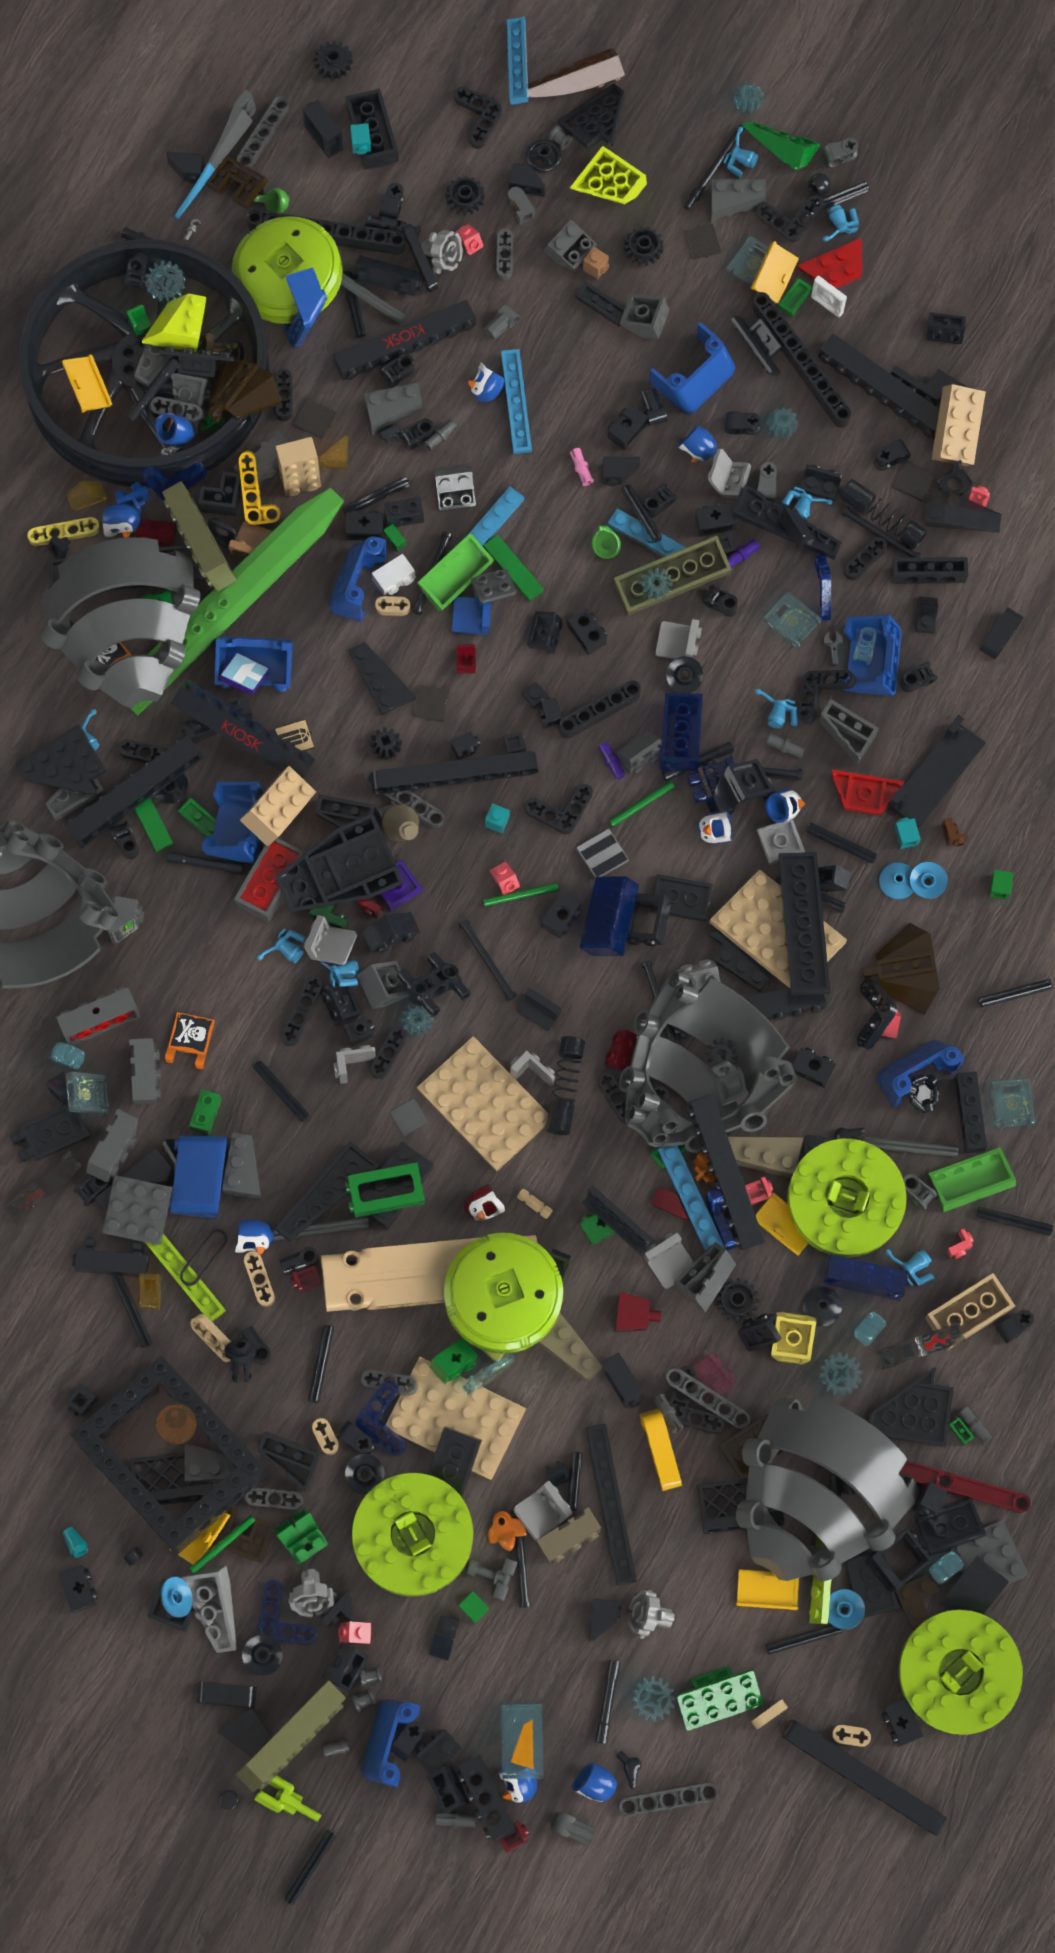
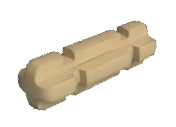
M522 1189L517 1195L520 1201H525L527 1206L537 1213L540 1212V1215L545 1219L551 1215L553 1210L547 1205L545 1207L544 1203L535 1196H530L527 1190Z

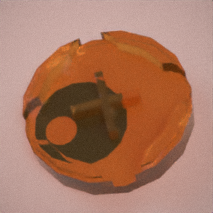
M182 1404L170 1405L164 1408L158 1415L156 1422L158 1434L164 1441L170 1444L187 1442L194 1435L197 1426L194 1413L190 1408Z

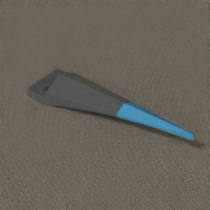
M245 89L234 103L228 122L209 162L175 214V218H180L209 177L253 122L251 117L256 111V105L251 92Z

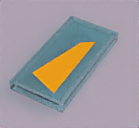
M542 1704L501 1705L502 1779H543Z

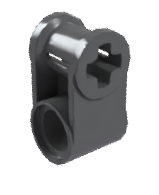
M847 138L826 145L822 151L829 167H836L842 163L854 160L857 157L858 142L854 138Z
M772 462L763 463L758 475L756 491L763 494L765 499H775L777 467Z
M909 1174L903 1178L904 1184L906 1180H911L914 1183L913 1189H909L905 1184L906 1195L919 1208L926 1210L928 1203L933 1198H936L938 1194L914 1174Z

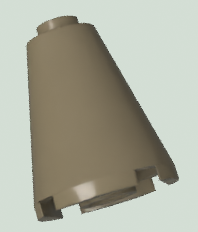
M393 805L383 815L382 830L392 841L405 842L412 840L417 836L419 830L418 815L407 805Z

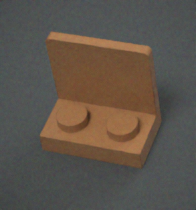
M244 521L236 540L231 539L230 554L245 559L273 531Z

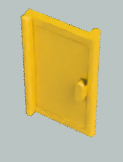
M773 241L769 246L751 289L757 293H767L774 304H778L799 258L778 246L776 241Z
M91 354L88 357L62 361L82 413L87 410L106 408L112 405Z
M772 1193V1196L756 1214L758 1224L799 1256L808 1243L801 1237L793 1225L787 1202L777 1194Z
M224 1513L178 1555L191 1564L196 1563L208 1552L230 1515Z
M739 1569L736 1605L798 1610L799 1578L784 1581L779 1580L771 1571Z

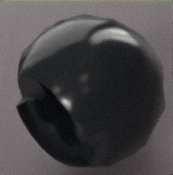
M817 173L809 179L808 187L814 195L823 196L830 190L831 181L827 175Z

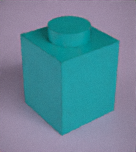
M368 123L350 125L353 154L371 152Z
M492 803L485 818V827L502 834L510 818V810Z
M902 818L898 820L894 830L900 849L919 845L921 838L915 818Z

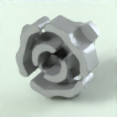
M442 230L438 234L432 232L429 239L422 241L421 247L425 256L432 257L434 273L441 274L442 269L453 271L458 267V263L453 261H461L463 248L461 237L457 232Z
M315 1569L303 1571L301 1573L302 1585L293 1588V1592L289 1594L288 1603H290L291 1610L297 1612L300 1616L312 1617L313 1612L317 1616H321L327 1613L330 1607L334 1605L337 1593L333 1592L332 1588H327L326 1584L320 1583L319 1572L315 1571Z
M652 1590L639 1591L629 1604V1609L633 1611L627 1615L628 1626L631 1628L632 1633L638 1634L641 1639L649 1636L650 1631L653 1632L656 1626L669 1628L674 1621L672 1610L661 1608L660 1599L656 1597V1593Z

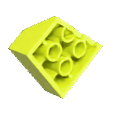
M602 146L570 189L626 204L639 195L646 186L647 181L645 174Z
M186 294L168 302L143 338L142 343L161 347L172 346L182 351L183 348H192L194 352H197L206 297Z

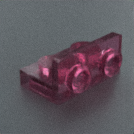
M710 1352L693 1369L703 1384L723 1395L735 1385L734 1379L736 1377L729 1369L725 1370L721 1365L723 1361L717 1354L713 1355Z

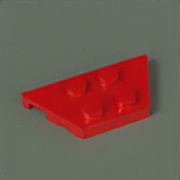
M859 238L800 264L798 269L810 275L813 281L817 276H820L835 288L857 280L862 276V240Z
M833 769L831 772L843 810L881 816L889 806L892 797L904 785V781Z

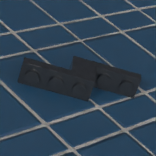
M897 366L891 372L892 376L934 406H937L941 401L944 386L953 384L967 387L940 369H937L927 384H924Z

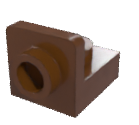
M952 818L944 819L941 826L947 846L954 845V847L964 845L968 839V833L957 835L958 828L956 823H953Z

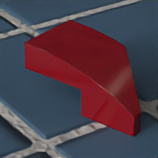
M659 1187L651 1205L670 1213L672 1216L687 1221L688 1217L678 1195Z

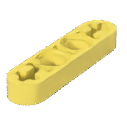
M88 517L35 527L29 530L28 540L33 546L48 545L52 538L50 536L52 530L60 531L58 536L60 540L64 537H67L69 540L90 537L99 533L100 525L96 518ZM90 523H93V530L89 529ZM71 526H76L78 528V531L75 534H70L68 532V529ZM34 534H38V540L34 539Z

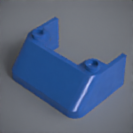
M313 268L285 276L298 309V313L291 324H282L292 348L301 346L327 300L326 293L321 289Z
M701 322L697 327L696 338L705 345V350L710 357L688 379L679 373H674L665 379L654 368L650 370L649 383L684 414L694 413L735 371V364L723 342Z

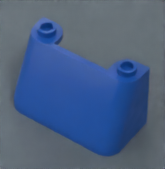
M374 536L369 537L349 549L329 600V607L333 613L362 622L365 615L361 605L364 593L356 585L363 568L372 570L376 564L384 565L387 558L385 539Z
M890 615L847 617L844 633L851 640L848 670L856 676L857 681L854 687L843 690L847 692L894 696L897 688L901 644L900 626Z
M218 637L216 639L215 685H219V688H230V685L219 680V677L237 652L270 668L268 675L260 685L275 687V691H287V688L291 686L294 641L271 638Z
M217 782L216 789L213 791V798L219 805L213 837L206 836L202 841V850L205 854L255 864L262 852L263 842L240 819L264 793L265 789L259 782Z
M932 1040L883 1068L877 1075V1082L892 1107L895 1108L902 1104L901 1097L906 1095L912 1087L911 1080L909 1079L910 1076L930 1064H933L936 1071L947 1070L951 1075L960 1069L965 1059L957 1048L940 1040Z
M180 1135L179 1139H175L174 1150L178 1151L173 1193L169 1203V1208H171L170 1214L217 1219L227 1137Z
M385 1699L380 1703L361 1766L362 1775L366 1779L398 1788L401 1779L399 1768L393 1763L387 1762L397 1723L405 1725L406 1723L413 1722L419 1716L420 1705L393 1699Z

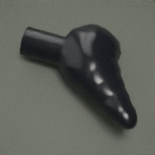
M840 1127L835 1131V1138L854 1139L864 1133L865 1128L846 1129Z
M620 1751L616 1757L624 1764V1771L629 1786L633 1790L636 1787L637 1775L642 1767V1763L638 1758H629L623 1751Z

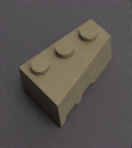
M588 1507L575 1518L572 1517L565 1524L538 1539L536 1543L548 1563L553 1561L555 1564L564 1559L563 1554L568 1551L574 1553L582 1547L581 1543L586 1540L590 1543L597 1539L601 1526Z

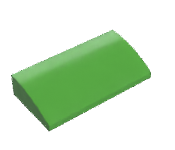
M469 533L417 583L438 611H442L472 583L471 578L479 576L495 560L475 537Z
M1001 1147L928 1173L932 1187L938 1194L937 1199L943 1213L1010 1189L1016 1185L1015 1176Z

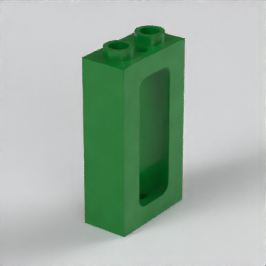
M417 1162L349 1175V1181L345 1182L347 1194L351 1193L352 1201H348L350 1212H355V1217L425 1204ZM404 1175L412 1176L413 1193L367 1202L360 1200L358 1186L362 1183Z

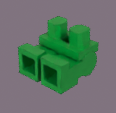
M306 1507L290 1517L295 1525L292 1526L290 1521L286 1520L273 1529L298 1565L328 1545Z

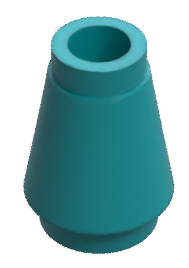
M73 1527L63 1531L62 1534L64 1535L70 1555H73L74 1558H79L88 1552L87 1542Z

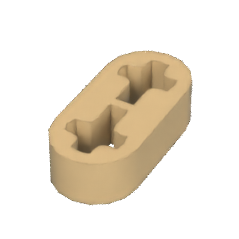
M382 596L375 602V609L380 615L405 616L411 609L410 601L405 597ZM383 602L386 603L385 609H381ZM401 603H404V606H406L404 610H400L399 606Z
M323 1418L315 1420L312 1429L322 1451L327 1455L335 1454L339 1449V1444L329 1422ZM318 1423L327 1425L324 1428L326 1435L323 1436L320 1430L316 1431ZM326 1438H329L331 1443L335 1442L332 1451L329 1448H324L327 1445Z
M780 1700L751 1722L756 1730H758L788 1707L783 1700Z
M838 1725L832 1731V1738L839 1744L864 1747L870 1743L871 1734L864 1728ZM842 1728L844 1733L850 1734V1737H843L842 1740H839L836 1732H839ZM860 1732H864L863 1734L867 1736V1740L859 1743V1739L853 1738V1734L859 1735Z

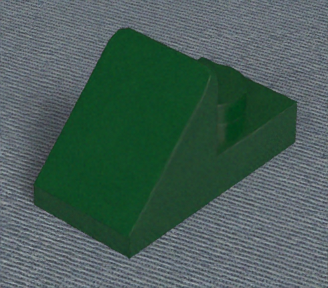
M337 904L316 907L310 910V919L316 920L317 915L325 917L331 927L346 930L348 928V920H346L345 916L338 913L333 915Z

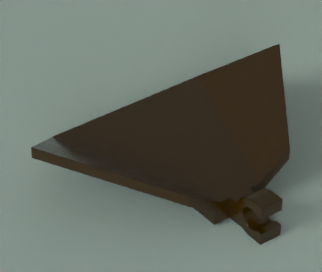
M235 358L234 361H224L216 370L215 377H212L209 406L212 408L207 412L209 416H212L211 420L218 423L222 417L223 410L228 411L238 419L281 404L273 373L261 369L257 364L244 359L241 361Z
M909 923L876 954L877 967L863 968L865 979L879 976L881 987L890 997L925 1015L940 990L930 933Z

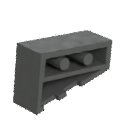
M715 1242L673 1283L687 1300L706 1313L736 1266V1263L728 1251Z

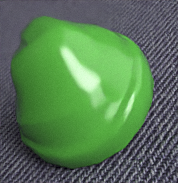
M272 188L264 195H257L254 202H264L267 211L283 214L289 206L290 199L289 195L280 188Z
M599 525L598 531H596L592 538V549L602 559L614 558L621 549V541L619 536L607 525Z

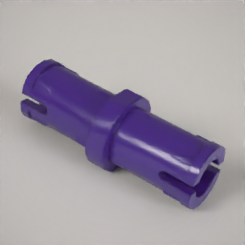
M752 539L743 547L736 548L734 553L727 556L730 567L732 568L737 563L747 560L749 555L759 550L758 542Z
M608 742L601 744L598 749L605 759L606 767H609L616 780L623 778L625 772L618 762V756L613 753Z

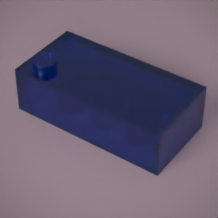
M665 693L660 758L662 770L698 771V768H700L704 708L703 694Z
M627 876L595 878L580 943L581 950L592 956H623L639 888L638 883Z
M831 1254L827 1261L823 1284L900 1301L905 1294L909 1271Z

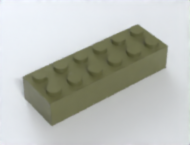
M182 481L163 491L162 493L165 497L163 502L170 511L171 518L177 524L179 533L184 537V542L189 551H191L192 558L198 564V569L209 586H214L218 592L237 581L195 500Z
M714 536L614 578L613 583L628 616L731 573L732 569L718 536Z
M328 1681L257 1752L236 1776L252 1792L258 1788L262 1790L313 1739L330 1719L344 1707L341 1703L346 1697Z

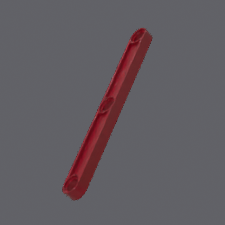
M908 1460L899 1472V1474L911 1475L916 1483L931 1482L949 1493L1014 1512L1024 1513L1031 1506L1030 1498L1025 1494ZM940 1476H947L950 1483L948 1486L943 1487L939 1484ZM1018 1498L1026 1500L1027 1506L1025 1509H1019L1016 1506Z

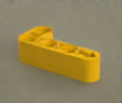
M243 451L239 456V469L245 519L249 524L253 525L274 523L280 517V509L275 504L261 505L256 457L251 451ZM245 455H248L249 458H252V460L249 463L250 468L254 467V470L247 469L243 471V468L246 469L247 467L246 461H242V459L245 458ZM246 474H253L255 480L252 483L246 482L244 479ZM247 493H255L257 499L249 501L246 498ZM269 509H274L277 511V516L275 518H270L267 516V511ZM256 511L259 517L256 520H252L249 518L248 513Z
M654 1409L639 1414L662 1491L682 1486L662 1412L659 1409Z

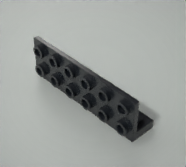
M960 715L954 719L947 728L943 738L908 782L900 787L890 801L889 807L904 818H915L918 828L924 823L985 745L982 739L962 725L964 718Z

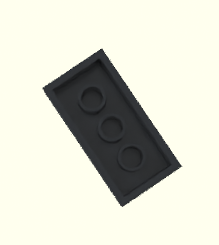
M376 89L346 96V109L351 125L367 123L369 125L371 152L360 154L364 170L399 162L398 149L381 90Z
M401 1142L381 1169L417 1162L421 1183L423 1184L434 1169V1165L404 1142ZM404 1175L373 1181L362 1193L360 1200L367 1202L413 1193L412 1176ZM403 1209L367 1216L388 1230Z

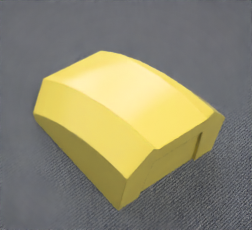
M786 1312L776 1313L775 1327L782 1339L772 1344L771 1356L779 1362L800 1365L810 1362L816 1318Z

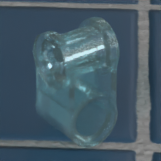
M865 627L861 630L857 645L855 646L853 662L857 660L866 662L867 665L871 664L876 640V632L873 628ZM869 634L872 640L866 641L862 636Z

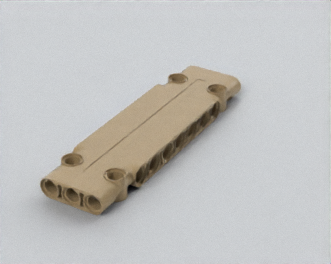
M536 1235L524 1236L537 1243ZM479 1238L363 1249L361 1252L348 1251L341 1254L321 1255L326 1312L340 1310L356 1311L361 1308L376 1310L444 1303V1283L451 1262L462 1248L475 1239L479 1240ZM353 1257L357 1263L353 1266L348 1265L346 1259ZM357 1296L361 1302L357 1305L352 1304L350 1298Z

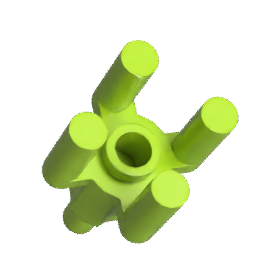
M277 1775L269 1783V1785L278 1789L276 1796L273 1798L260 1791L254 1799L276 1813L284 1810L294 1815L297 1810L316 1822L321 1817V1814L301 1803L303 1797L293 1792V1784Z

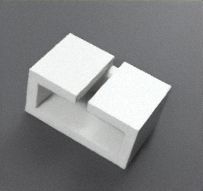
M403 554L372 572V580L383 596L395 594L399 590V586H407L415 579V570Z

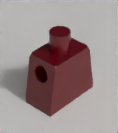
M623 1292L619 1293L615 1332L647 1331L648 1321L660 1323L661 1311L650 1310V1300Z

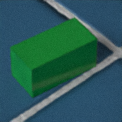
M222 413L218 423L212 421V416L209 415L200 421L202 431L212 433L225 424L224 413Z
M393 524L383 530L384 536L397 552L407 546L406 540Z
M959 1417L949 1424V1429L963 1446L974 1438L973 1434Z

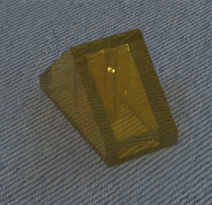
M344 436L318 458L321 468L348 469L349 441L347 436Z
M80 481L66 494L72 512L107 500L101 482Z
M140 1274V1308L160 1309L162 1278L160 1274Z

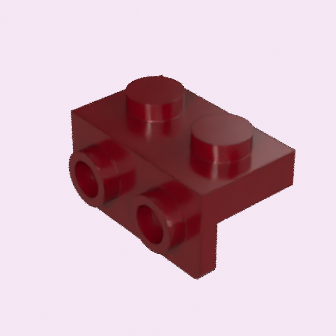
M140 519L139 526L136 529V538L158 540L159 547L173 546L176 524L168 521Z
M617 1030L613 1035L612 1045L606 1054L604 1065L615 1067L622 1072L627 1066H630L638 1035L629 1030Z

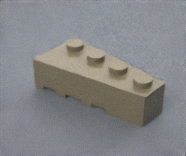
M728 1137L738 1166L791 1179L797 1167L803 1138Z
M559 1313L550 1332L537 1344L587 1382L602 1370V1366L562 1314Z

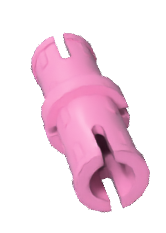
M580 448L573 449L569 454L575 464L574 469L578 472L582 485H590L594 480L588 469L589 464L585 462Z

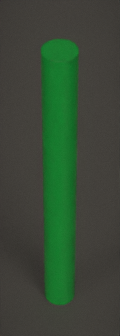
M672 781L666 783L609 820L612 827L616 826L675 787Z
M554 883L483 899L486 907L558 891L559 888L558 884Z
M251 1515L248 1516L189 1568L193 1574L198 1572L252 1525L255 1519Z

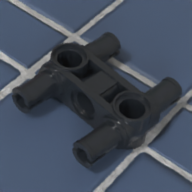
M436 952L430 954L427 958V961L435 969L419 979H414L406 969H402L397 973V978L406 987L409 1001L414 1005L423 1006L431 1017L438 1015L441 1010L432 999L449 990H453L462 1001L471 995V992L462 983V979L458 974V968L453 964L444 963Z

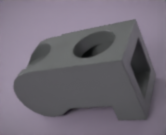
M519 187L511 188L508 192V203L516 210V221L518 224L521 225L535 218V209L523 190Z

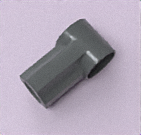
M505 304L499 309L496 317L484 327V331L490 339L496 340L505 330L513 328L518 323L520 315L508 304Z
M559 1811L552 1831L567 1838L571 1837L588 1846L596 1830Z

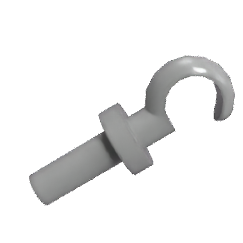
M193 219L190 222L187 234L183 238L184 241H188L190 236L196 233V226L193 223L198 222L201 224L200 220Z
M171 445L168 448H163L161 454L163 456L175 454L176 450L181 448V446Z

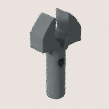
M835 631L836 640L833 643L829 638L830 634L828 632L823 639V644L830 648L832 666H838L837 647L843 644V638Z

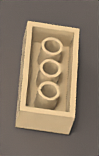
M953 384L943 387L932 460L951 464L962 460L961 466L974 465L985 391Z
M312 437L276 446L279 473L285 496H296L300 492L307 490L315 491L321 487L318 456Z
M288 766L276 777L240 821L268 847L281 835L314 796L316 791Z
M994 1273L930 1312L925 1319L935 1333L944 1330V1333L939 1338L951 1333V1326L957 1324L960 1334L954 1336H960L961 1338H956L952 1341L959 1344L1011 1311L1015 1305ZM952 1344L951 1347L945 1348L946 1351L953 1348L957 1344Z

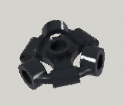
M920 1074L912 1077V1087L906 1094L910 1099L909 1103L916 1110H921L923 1113L935 1110V1105L939 1103L940 1091L938 1090L939 1080L933 1075L925 1076ZM925 1099H930V1100H931V1103H930V1104H926V1105H923V1106H922V1101H923V1100H925Z

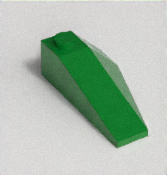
M753 121L745 122L742 126L780 160L789 164V167L799 170L806 167L820 147V143L802 136L798 138L790 137L789 132H774L772 127Z

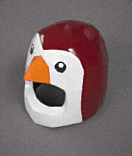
M490 1185L473 1191L464 1202L465 1213L475 1221L487 1220L505 1211L503 1203L495 1196Z

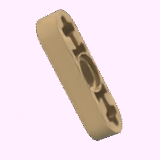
M255 1251L248 1252L244 1257V1263L257 1301L261 1306L269 1307L274 1303L275 1295L262 1258ZM251 1256H254L255 1259H259L256 1261L258 1270L251 1273L250 1270H254L252 1263H248V1261H250ZM257 1274L265 1276V1281L262 1284L254 1282V1277ZM268 1285L269 1288H265V1291L271 1297H269L268 1302H265V1300H260L263 1297L261 1288Z
M198 1314L190 1322L193 1331L223 1361L230 1362L231 1360L225 1357L224 1348L231 1341L204 1314ZM211 1334L215 1336L217 1342L212 1338Z

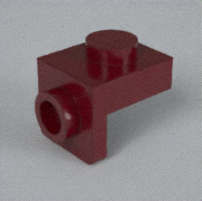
M475 644L457 645V673H476Z
M369 899L358 900V908L362 909L365 915L371 918L374 916L378 919L382 913L381 906Z
M315 1265L299 1272H292L294 1277L291 1278L294 1289L298 1288L300 1293L322 1285Z
M519 1821L514 1822L513 1826L516 1833L500 1840L506 1853L528 1842L526 1836L530 1834L525 1824L520 1825Z

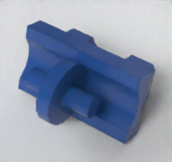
M139 482L132 484L130 487L132 492L127 495L124 490L115 493L116 504L130 505L139 514L142 513L140 507L146 505L145 502L150 500L146 486L143 487Z

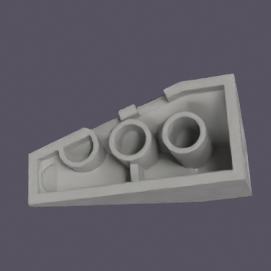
M227 1566L207 1568L195 1574L182 1576L181 1579L188 1584L192 1593V1607L196 1612L195 1616L202 1622L205 1633L216 1653L235 1651L237 1647Z

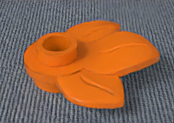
M500 1511L494 1515L493 1525L488 1530L490 1544L499 1541V1544L508 1551H511L514 1547L515 1536L527 1535L523 1523L519 1519L512 1518L506 1511ZM501 1517L505 1520L504 1525H501L499 1522Z

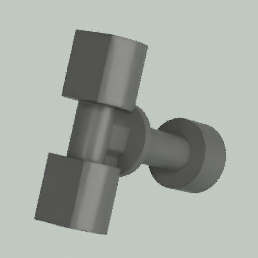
M506 1558L503 1569H498L497 1572L478 1566L479 1561L472 1559L467 1575L474 1577L475 1574H479L493 1579V1584L497 1585L493 1597L504 1601L509 1589L507 1585L510 1577L514 1575L518 1562Z

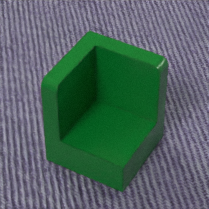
M143 304L126 311L128 322L135 336L150 330L152 325L146 315Z
M994 870L991 877L989 897L1008 900L1011 895L1012 872Z
M474 1592L459 1604V1608L474 1624L489 1611V1607Z

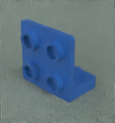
M456 597L454 599L452 632L489 635L491 601L480 603L479 598Z

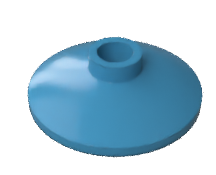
M933 862L918 864L910 874L912 890L915 894L925 899L939 897L945 891L948 884L945 870ZM930 880L931 884L926 885L924 881Z
M892 863L886 866L879 877V885L883 893L897 900L905 899L912 895L914 891L910 886V874L913 869L903 863ZM897 876L902 878L901 882L896 881Z
M179 1577L168 1578L163 1583L161 1600L166 1611L177 1618L186 1616L190 1612L193 1603L192 1593L188 1584Z
M841 1589L830 1595L828 1621L831 1625L839 1629H851L862 1621L865 1606L862 1598L857 1593ZM846 1608L849 1612L842 1614L841 1610Z

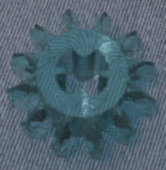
M748 82L745 83V86L740 84L734 92V103H737V109L742 108L743 113L749 110L751 114L753 109L758 111L759 106L763 104L764 93L761 91L760 86L755 87L754 82L752 85H749Z
M782 406L781 410L775 408L774 412L769 413V419H767L769 432L774 431V437L780 434L781 438L784 437V434L790 437L791 432L796 431L798 419H796V413H791V408L785 410L784 406Z
M655 568L654 574L649 569V576L643 575L642 578L645 581L641 582V586L646 588L642 592L647 593L649 591L648 598H651L654 594L655 600H658L659 594L662 598H665V592H671L669 587L673 585V582L667 581L671 578V575L664 576L666 572L664 569L661 574L658 573V568ZM655 580L662 584L659 585V588H655V584H652Z
M415 1005V1009L412 1006H408L409 1012L403 1011L405 1018L401 1019V1023L405 1024L403 1026L404 1030L410 1029V1035H413L414 1031H416L419 1037L420 1031L427 1034L426 1028L432 1029L433 1027L430 1022L434 1021V1017H431L423 1006L421 1009L418 1005ZM421 1017V1022L415 1023L414 1018Z
M62 1042L56 1043L51 1052V1059L54 1062L68 1068L80 1069L84 1062L85 1053L82 1050Z
M871 1312L854 1331V1336L861 1344L863 1343L865 1346L872 1344L886 1327V1321L879 1314Z
M953 1551L930 1567L929 1572L938 1584H943L963 1569L964 1564L959 1555Z

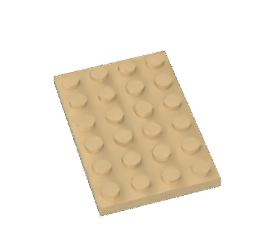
M759 870L710 919V924L790 988L781 886ZM823 921L828 962L845 945L847 939Z
M474 1036L417 1087V1090L496 1172L547 1125L548 1113Z
M419 1357L410 1375L418 1383V1390L411 1396L400 1395L384 1429L433 1453L436 1452L445 1426L482 1440L472 1472L492 1481L526 1408L461 1376L454 1382L449 1381L444 1384L431 1370V1362ZM409 1381L408 1384L405 1385V1388H406L407 1390H408L409 1387H412V1386H413V1385L410 1383V1381Z

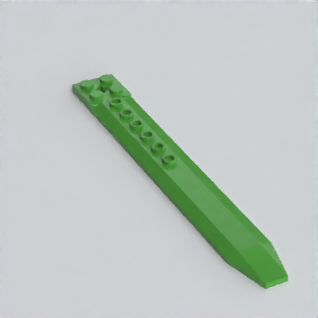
M331 488L297 507L232 571L237 581L218 592L214 589L198 604L196 610L189 617L182 643L186 649L184 659L177 669H173L165 689L325 533L344 502ZM162 642L156 645L147 655L153 656ZM142 701L130 709L138 716L153 701Z

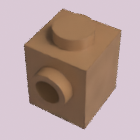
M593 247L583 260V271L599 279L602 273L604 274L609 267V256Z

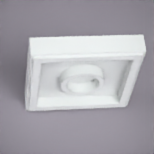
M817 276L814 280L811 298L837 317H840L844 312L847 296L820 276Z

